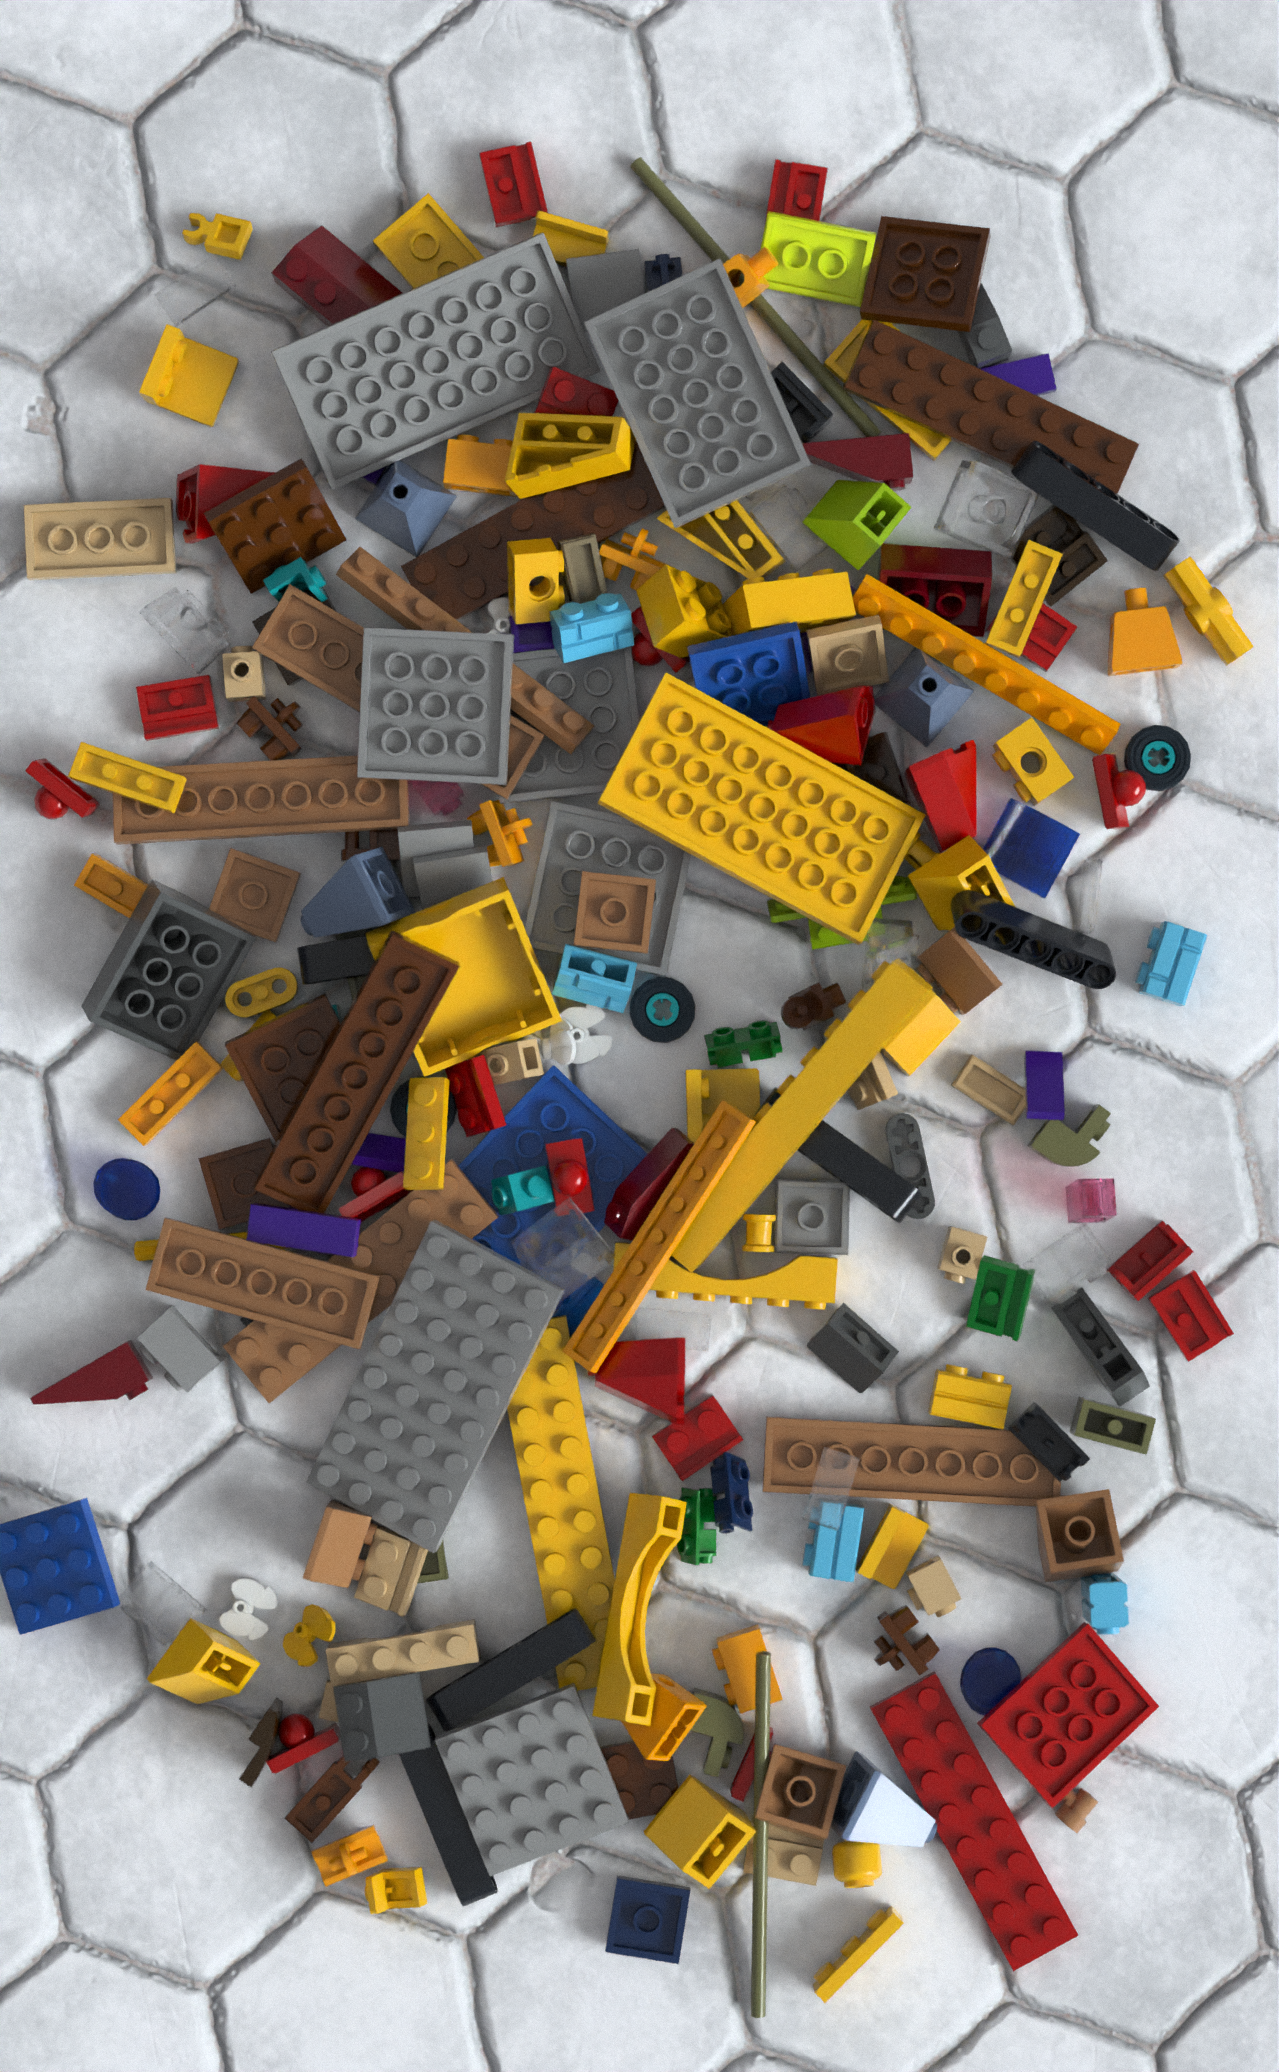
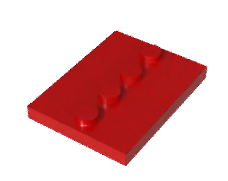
M1083 1622L977 1724L1049 1807L1054 1808L1139 1727L1159 1705L1088 1623Z

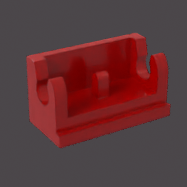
M1160 1221L1106 1270L1133 1300L1139 1301L1189 1257L1193 1251L1168 1224L1166 1225L1164 1221Z

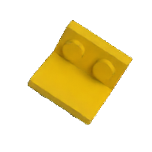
M166 324L139 393L144 401L212 427L215 424L239 361L236 357L184 337L180 329Z
M757 1068L685 1070L687 1137L694 1144L722 1100L730 1103L752 1119L760 1108V1080Z

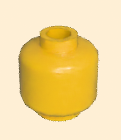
M844 1839L843 1842H838L832 1847L834 1877L836 1880L844 1882V1888L874 1886V1880L882 1875L881 1852L878 1843L847 1841Z

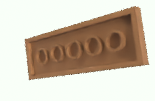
M164 1218L145 1290L360 1349L380 1276L179 1220Z

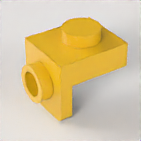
M422 1867L382 1869L365 1879V1897L369 1903L371 1914H379L387 1909L417 1908L427 1904Z

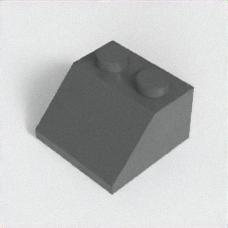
M420 1672L333 1687L345 1762L378 1758L431 1747Z

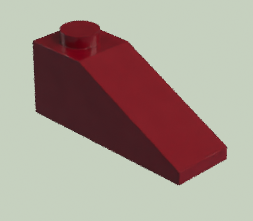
M909 433L802 443L811 463L857 481L885 483L893 491L905 489V484H911L913 468Z
M671 1128L616 1188L612 1201L606 1208L604 1223L620 1239L633 1240L693 1147L694 1143L679 1129Z
M130 1340L31 1397L30 1400L33 1405L114 1400L126 1395L130 1401L149 1390L145 1383L153 1379V1376L134 1343Z

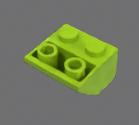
M837 480L802 523L835 550L844 560L859 570L883 544L911 509V506L885 483Z

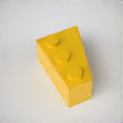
M519 413L505 482L519 499L628 471L630 470L636 442L635 436L623 417Z
M738 500L678 528L674 527L667 510L656 518L748 579L764 577L765 579L786 562Z
M831 568L815 571L812 573V576L800 577L799 573H789L779 576L776 581L765 582L764 577L747 579L723 603L725 613L731 621L730 628L733 636L797 621L800 633H804L808 629L849 621L856 615L848 573H834V569Z

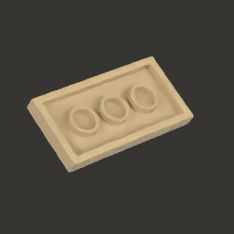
M171 498L24 505L26 571L28 580L176 573L173 500Z

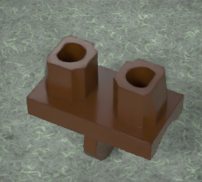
M255 696L246 703L249 709L243 713L237 724L250 739L265 725L271 730L274 736L260 747V750L270 760H281L290 752L295 756L302 750L299 744L282 727L287 723L296 732L303 726L295 717L301 708L296 701L286 707L279 698L275 699L270 706L278 713L276 718L266 710Z
M818 982L790 996L781 1007V1018L789 1028L796 1030L803 1028L804 1031L834 1017L832 1010L845 1004L846 999L838 983L822 989Z
M907 1605L893 1611L891 1614H888L886 1611L880 1614L877 1619L894 1643L890 1645L883 1635L875 1639L874 1643L881 1652L874 1658V1661L878 1666L889 1661L895 1671H898L905 1665L897 1655L901 1651L919 1676L928 1670L926 1663L932 1660L940 1651L939 1647L928 1633L924 1634L913 1644H910L904 1633L919 1623V1621Z

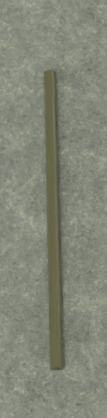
M641 157L636 159L630 168L712 261L720 258L723 264L730 258ZM742 273V274L740 275V277H739V284H740V286H741V285L743 284V282H744V274H743V273ZM761 294L752 300L749 304L866 437L879 436L882 432L851 396L842 389L843 387Z
M766 1651L756 1652L754 1817L769 1765L771 1653ZM754 1818L753 1827L756 1832L753 1835L751 2016L763 2018L766 2016L768 1823Z

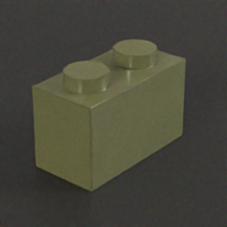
M1078 1397L1069 1432L1074 1436L1147 1455L1156 1418Z

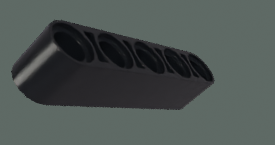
M1036 440L1032 441L1011 470L1014 477L1025 486L1154 571L1159 570L1180 542L1176 534L1166 526Z
M962 891L952 898L951 911L956 932L961 937L1093 989H1104L1114 982L1116 969L1111 951L1104 942L976 891Z
M366 936L297 948L303 985L358 977V975L359 977L366 976L375 962Z
M775 1087L755 1115L767 1102L771 1106L774 1105L781 1096L777 1092L778 1088ZM823 1120L797 1150L898 1223L902 1222L922 1194L920 1190Z
M574 1608L430 1695L426 1702L446 1732L594 1643L596 1639L578 1609Z
M428 1723L431 1747L399 1753V1756L458 1899L464 1907L498 1893V1888L494 1876H489L436 1745L435 1733Z

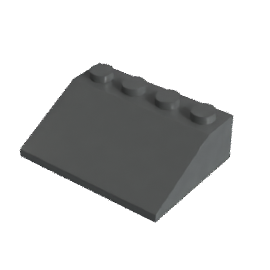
M151 879L81 1007L89 1021L178 1060L196 1041L199 1042L257 937L185 894Z

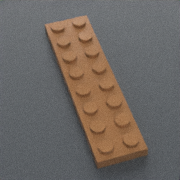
M290 584L252 646L253 650L258 651L263 656L360 713L364 628ZM510 715L507 785H481L508 800L544 740L545 735Z
M358 756L158 767L184 776L187 779L174 814L113 793L114 843L117 845L391 830L410 825L408 780L357 777Z
M451 1159L445 1164L443 1190H413L359 1234L357 1256L334 1255L327 1262L380 1276L368 1320L369 1323L392 1304L431 1221L436 1219L472 1239L499 1216L454 1160ZM254 1320L224 1344L223 1348L267 1402L271 1403L342 1344Z
M766 1416L763 1492L1036 1507V1500L1060 1497L1061 1481L1059 1482L1008 1429Z

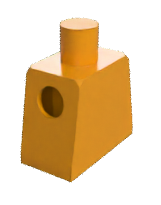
M767 247L762 248L751 258L748 255L738 253L723 264L742 308L769 287V283L764 275L779 264ZM743 273V274H744V282H743V284L740 286V284H739V277H740V275Z
M1146 588L1125 590L1127 611L1115 612L1110 617L1108 676L1178 668L1183 664L1182 656L1166 606L1149 608Z
M651 1673L656 1686L650 1726L621 1722L646 1760L669 1761L707 1705L670 1677L664 1674Z

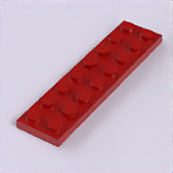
M935 1671L870 1706L926 1812L936 1820L938 1834L1012 1970L1015 1971L1079 1936Z

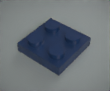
M617 1875L605 1952L679 1964L691 1891L690 1887Z

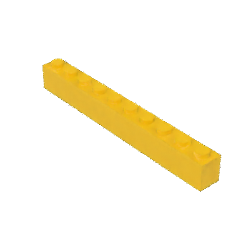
M898 958L892 961L891 964L885 960L871 976L875 981L867 993L861 989L847 1005L852 1011L843 1021L837 1018L823 1034L828 1040L820 1049L814 1046L800 1062L804 1066L803 1070L796 1078L790 1074L780 1085L777 1092L781 1096L774 1105L771 1106L767 1102L755 1115L753 1120L758 1124L744 1140L671 1255L691 1273L702 1265L933 987L901 959Z

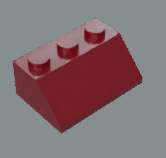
M320 226L295 244L271 272L276 284L327 326L403 293L323 226Z
M885 543L881 545L878 581L971 636L984 637L992 583V551Z

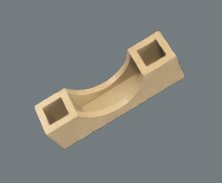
M475 1619L438 1625L423 1631L383 1638L365 1637L329 1643L325 1649L331 1686L479 1662L481 1657Z

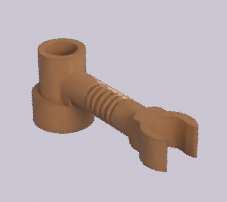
M1082 1787L1077 1793L1071 1790L1062 1799L1064 1803L1055 1812V1815L1070 1829L1078 1833L1087 1823L1085 1818L1097 1805L1098 1801Z

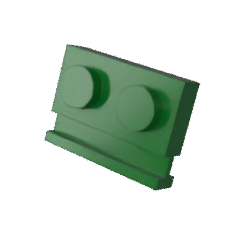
M984 1255L980 1261L966 1327L1000 1337L1002 1335L1012 1337V1340L1018 1341L1021 1336L1036 1270L1019 1268L1020 1265Z

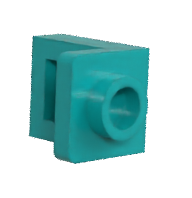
M301 557L288 565L277 568L272 575L263 580L268 591L278 602L290 584L302 592L310 589L321 603L328 599L322 588L327 584L324 576L316 565L310 568Z
M546 1165L491 1180L493 1188L492 1199L500 1215L555 1201Z

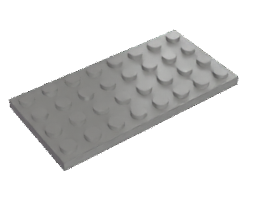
M544 233L532 236L271 351L331 490L539 399L551 366L581 378H587L600 372Z
M436 1219L431 1221L306 1482L351 1508L372 1516V1519L426 1550L432 1553L438 1551L565 1289Z

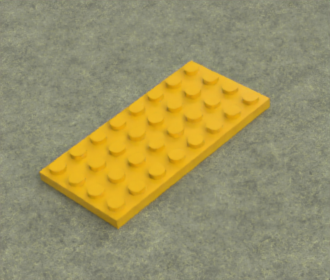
M667 672L663 675L597 804L857 945L863 942L926 816L924 813Z

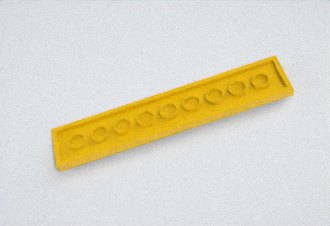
M563 1315L550 1319L507 1410L547 1624L577 1608L596 1639L590 1646L555 1667L559 1688L575 1683L577 1690L580 1691L596 1688L598 1684L615 1577L575 1361L562 1352L570 1340L567 1317Z

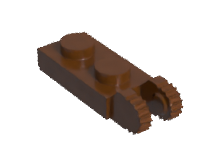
M343 1755L338 1762H333L285 1816V1819L313 1843L362 1788V1783L380 1763L378 1759H368L354 1778L344 1769L349 1762L344 1761Z

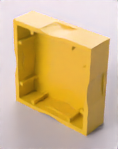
M504 877L365 933L374 960H376L391 930L459 963L458 971L413 1051L424 1077L470 1059L490 1046L517 1040L562 1021Z

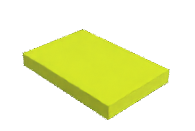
M768 211L761 249L767 247L779 264L764 275L769 283L767 289L861 307L876 232Z

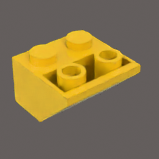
M665 564L636 590L653 645L658 649L681 658L689 656L687 646L733 636L730 628L731 621L726 615L721 601L722 594L717 586L711 582L702 581L687 571H680Z
M970 835L908 875L938 931L951 930L955 927L951 911V901L957 893L962 891H976L1015 907L989 855Z
M931 990L880 1051L906 1076H910L961 1021Z
M190 1618L147 1677V1680L193 1703L201 1704L239 1694L261 1663L236 1639Z
M689 1774L643 1832L683 1872L710 1889L755 1834L756 1830L745 1811Z

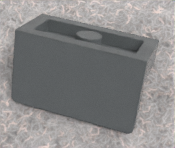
M845 1303L833 1313L826 1324L807 1343V1347L859 1393H863L884 1373L899 1352Z

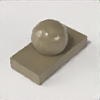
M589 533L557 541L558 548L562 550L564 557L562 577L567 585L570 602L581 604L596 600L599 595L608 593L596 535Z

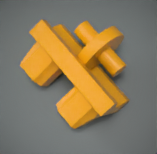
M642 528L638 537L624 532L620 542L633 547V549L606 539L599 551V554L602 556L601 563L605 578L616 581L623 565L636 570L630 584V588L636 591L666 564L641 553L642 551L655 556L658 546L646 541L649 533L648 530Z
M489 800L479 804L480 810L467 817V820L472 821L474 835H480L488 831L494 844L487 846L490 867L502 865V867L512 866L524 862L525 860L519 846L528 843L524 829L533 825L531 818L520 820L515 808L506 811L504 804H500L499 800Z
M374 1824L311 1851L325 1887L388 1861Z

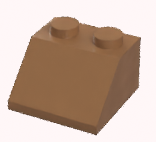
M955 927L915 958L920 964L915 968L918 974L930 985L934 982L943 992L939 998L953 1014L958 1010L961 1015H965L1003 985L966 939L958 935Z
M1109 1489L1036 1500L1038 1549L1045 1583L1117 1572L1124 1563Z
M331 1500L325 1508L303 1579L349 1588L352 1579L359 1581L366 1560L360 1558L364 1544L371 1546L378 1526L371 1523L372 1516L359 1512L344 1503Z
M774 1744L754 1818L784 1831L818 1841L827 1839L846 1765Z

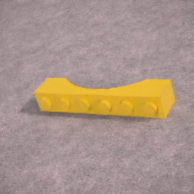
M615 1242L613 1271L631 1243ZM798 1255L782 1267L766 1274L745 1279H720L703 1276L695 1272L691 1273L689 1270L668 1259L649 1290H656V1297L678 1299V1292L693 1293V1300L715 1302V1295L730 1296V1303L752 1304V1297L767 1298L768 1306L789 1307V1300L804 1301V1308L826 1310V1303H835L838 1259L834 1257Z
M629 1493L592 1716L650 1726L656 1686L650 1673L646 1655V1613L651 1591L659 1570L671 1550L681 1539L687 1505L685 1501L664 1496Z

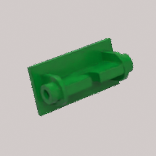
M760 1020L750 1023L748 1027L739 1029L722 1027L715 1029L712 1034L704 1035L710 1066L717 1065L718 1068L743 1063L741 1050L748 1049L750 1062L775 1058L776 1053L783 1052L777 1022L770 1023L769 1021Z
M682 1487L679 1500L687 1502L681 1539L677 1543L681 1562L692 1565L713 1563V1556H716V1529H704V1522H715L713 1501L717 1500V1496L713 1495L712 1488H699V1490Z

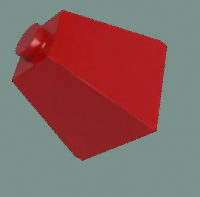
M199 464L178 474L176 514L178 521H186L188 529L183 531L185 543L194 544L216 536L204 513L271 476L274 472Z
M862 685L778 705L775 719L769 720L767 728L831 763L861 765L876 712L873 686Z
M974 740L961 744V747L958 749L949 748L912 764L903 773L920 811L926 815L924 820L940 853L968 835L972 838L977 836L976 744Z
M686 1337L615 1342L596 1373L588 1371V1376H595V1387L676 1425H684Z

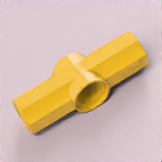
M1191 556L1163 575L1184 605V613L1191 625L1200 635L1206 636L1226 666L1254 647L1233 618V610L1225 596L1216 587L1212 588Z

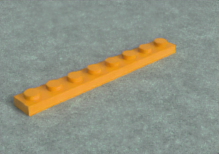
M866 574L852 597L855 612L863 617L879 615L882 628L921 649L926 654L1097 755L1103 753L1117 734L1121 725L1119 722L872 576Z
M724 1100L721 1101L562 1352L589 1372L596 1373L750 1133L756 1123L755 1120Z

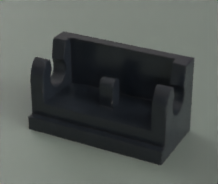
M782 361L771 374L801 442L809 443L832 421L833 413Z
M1035 1402L1008 1427L1059 1482L1062 1479L1064 1481L1068 1480L1072 1476L1071 1473L1078 1466L1081 1467L1090 1460L1087 1454Z

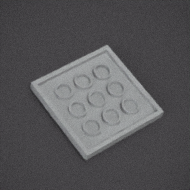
M364 628L357 777L507 785L514 635Z
M631 646L567 663L561 661L555 649L513 653V664L594 725V728L572 754H569L545 735L544 740L508 800L499 796L500 804L602 793L639 723ZM511 709L510 715L539 731Z
M551 801L525 925V931L532 948L562 955L565 944L574 946L582 871L656 879L648 954L576 947L637 962V971L666 976L691 854L620 815Z
M575 1683L435 1736L436 1745L489 1876L629 1823L628 1815Z

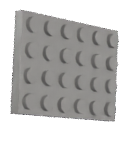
M720 258L584 322L675 528L812 466Z

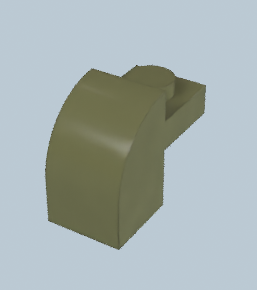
M1100 1104L1095 1105L1075 1132L1059 1120H1046L1027 1146L1055 1165L1067 1167L1084 1165L1099 1155L1100 1151L1089 1142L1092 1138L1099 1141L1111 1125L1106 1121L1111 1113Z
M694 1688L693 1695L704 1702L707 1707L690 1731L711 1736L703 1771L704 1774L718 1777L720 1769H727L731 1759L733 1747L727 1746L728 1741L743 1745L744 1730L742 1720L734 1705L731 1706L725 1697Z

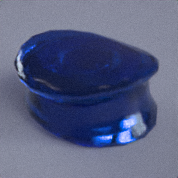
M125 1158L114 1159L103 1164L96 1173L93 1182L95 1197L99 1204L113 1216L123 1220L136 1221L146 1217L156 1208L160 1200L161 1189L159 1180L154 1172L142 1162Z
M996 1647L983 1648L974 1652L966 1661L960 1678L961 1693L970 1708L980 1715H986L1021 1682L1020 1667L1014 1657L1005 1650Z

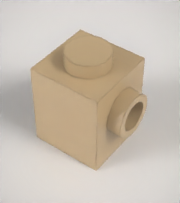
M252 646L232 647L231 653L222 654L226 699L229 702L249 701L255 696L257 700H265L263 655L258 651H253Z
M536 1038L508 1043L481 1051V1055L484 1054L494 1085L544 1075Z
M949 1226L937 1269L945 1271L944 1279L965 1284L967 1277L976 1280L987 1236Z
M939 1555L906 1571L913 1586L907 1592L916 1610L924 1607L928 1616L935 1613L937 1617H941L957 1608L955 1602L961 1600V1597Z

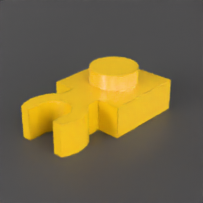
M199 213L189 214L191 225L199 228L195 231L184 229L182 234L185 242L191 245H199L205 242L204 246L208 253L239 260L242 259L253 230L250 221L216 213L213 222H209Z

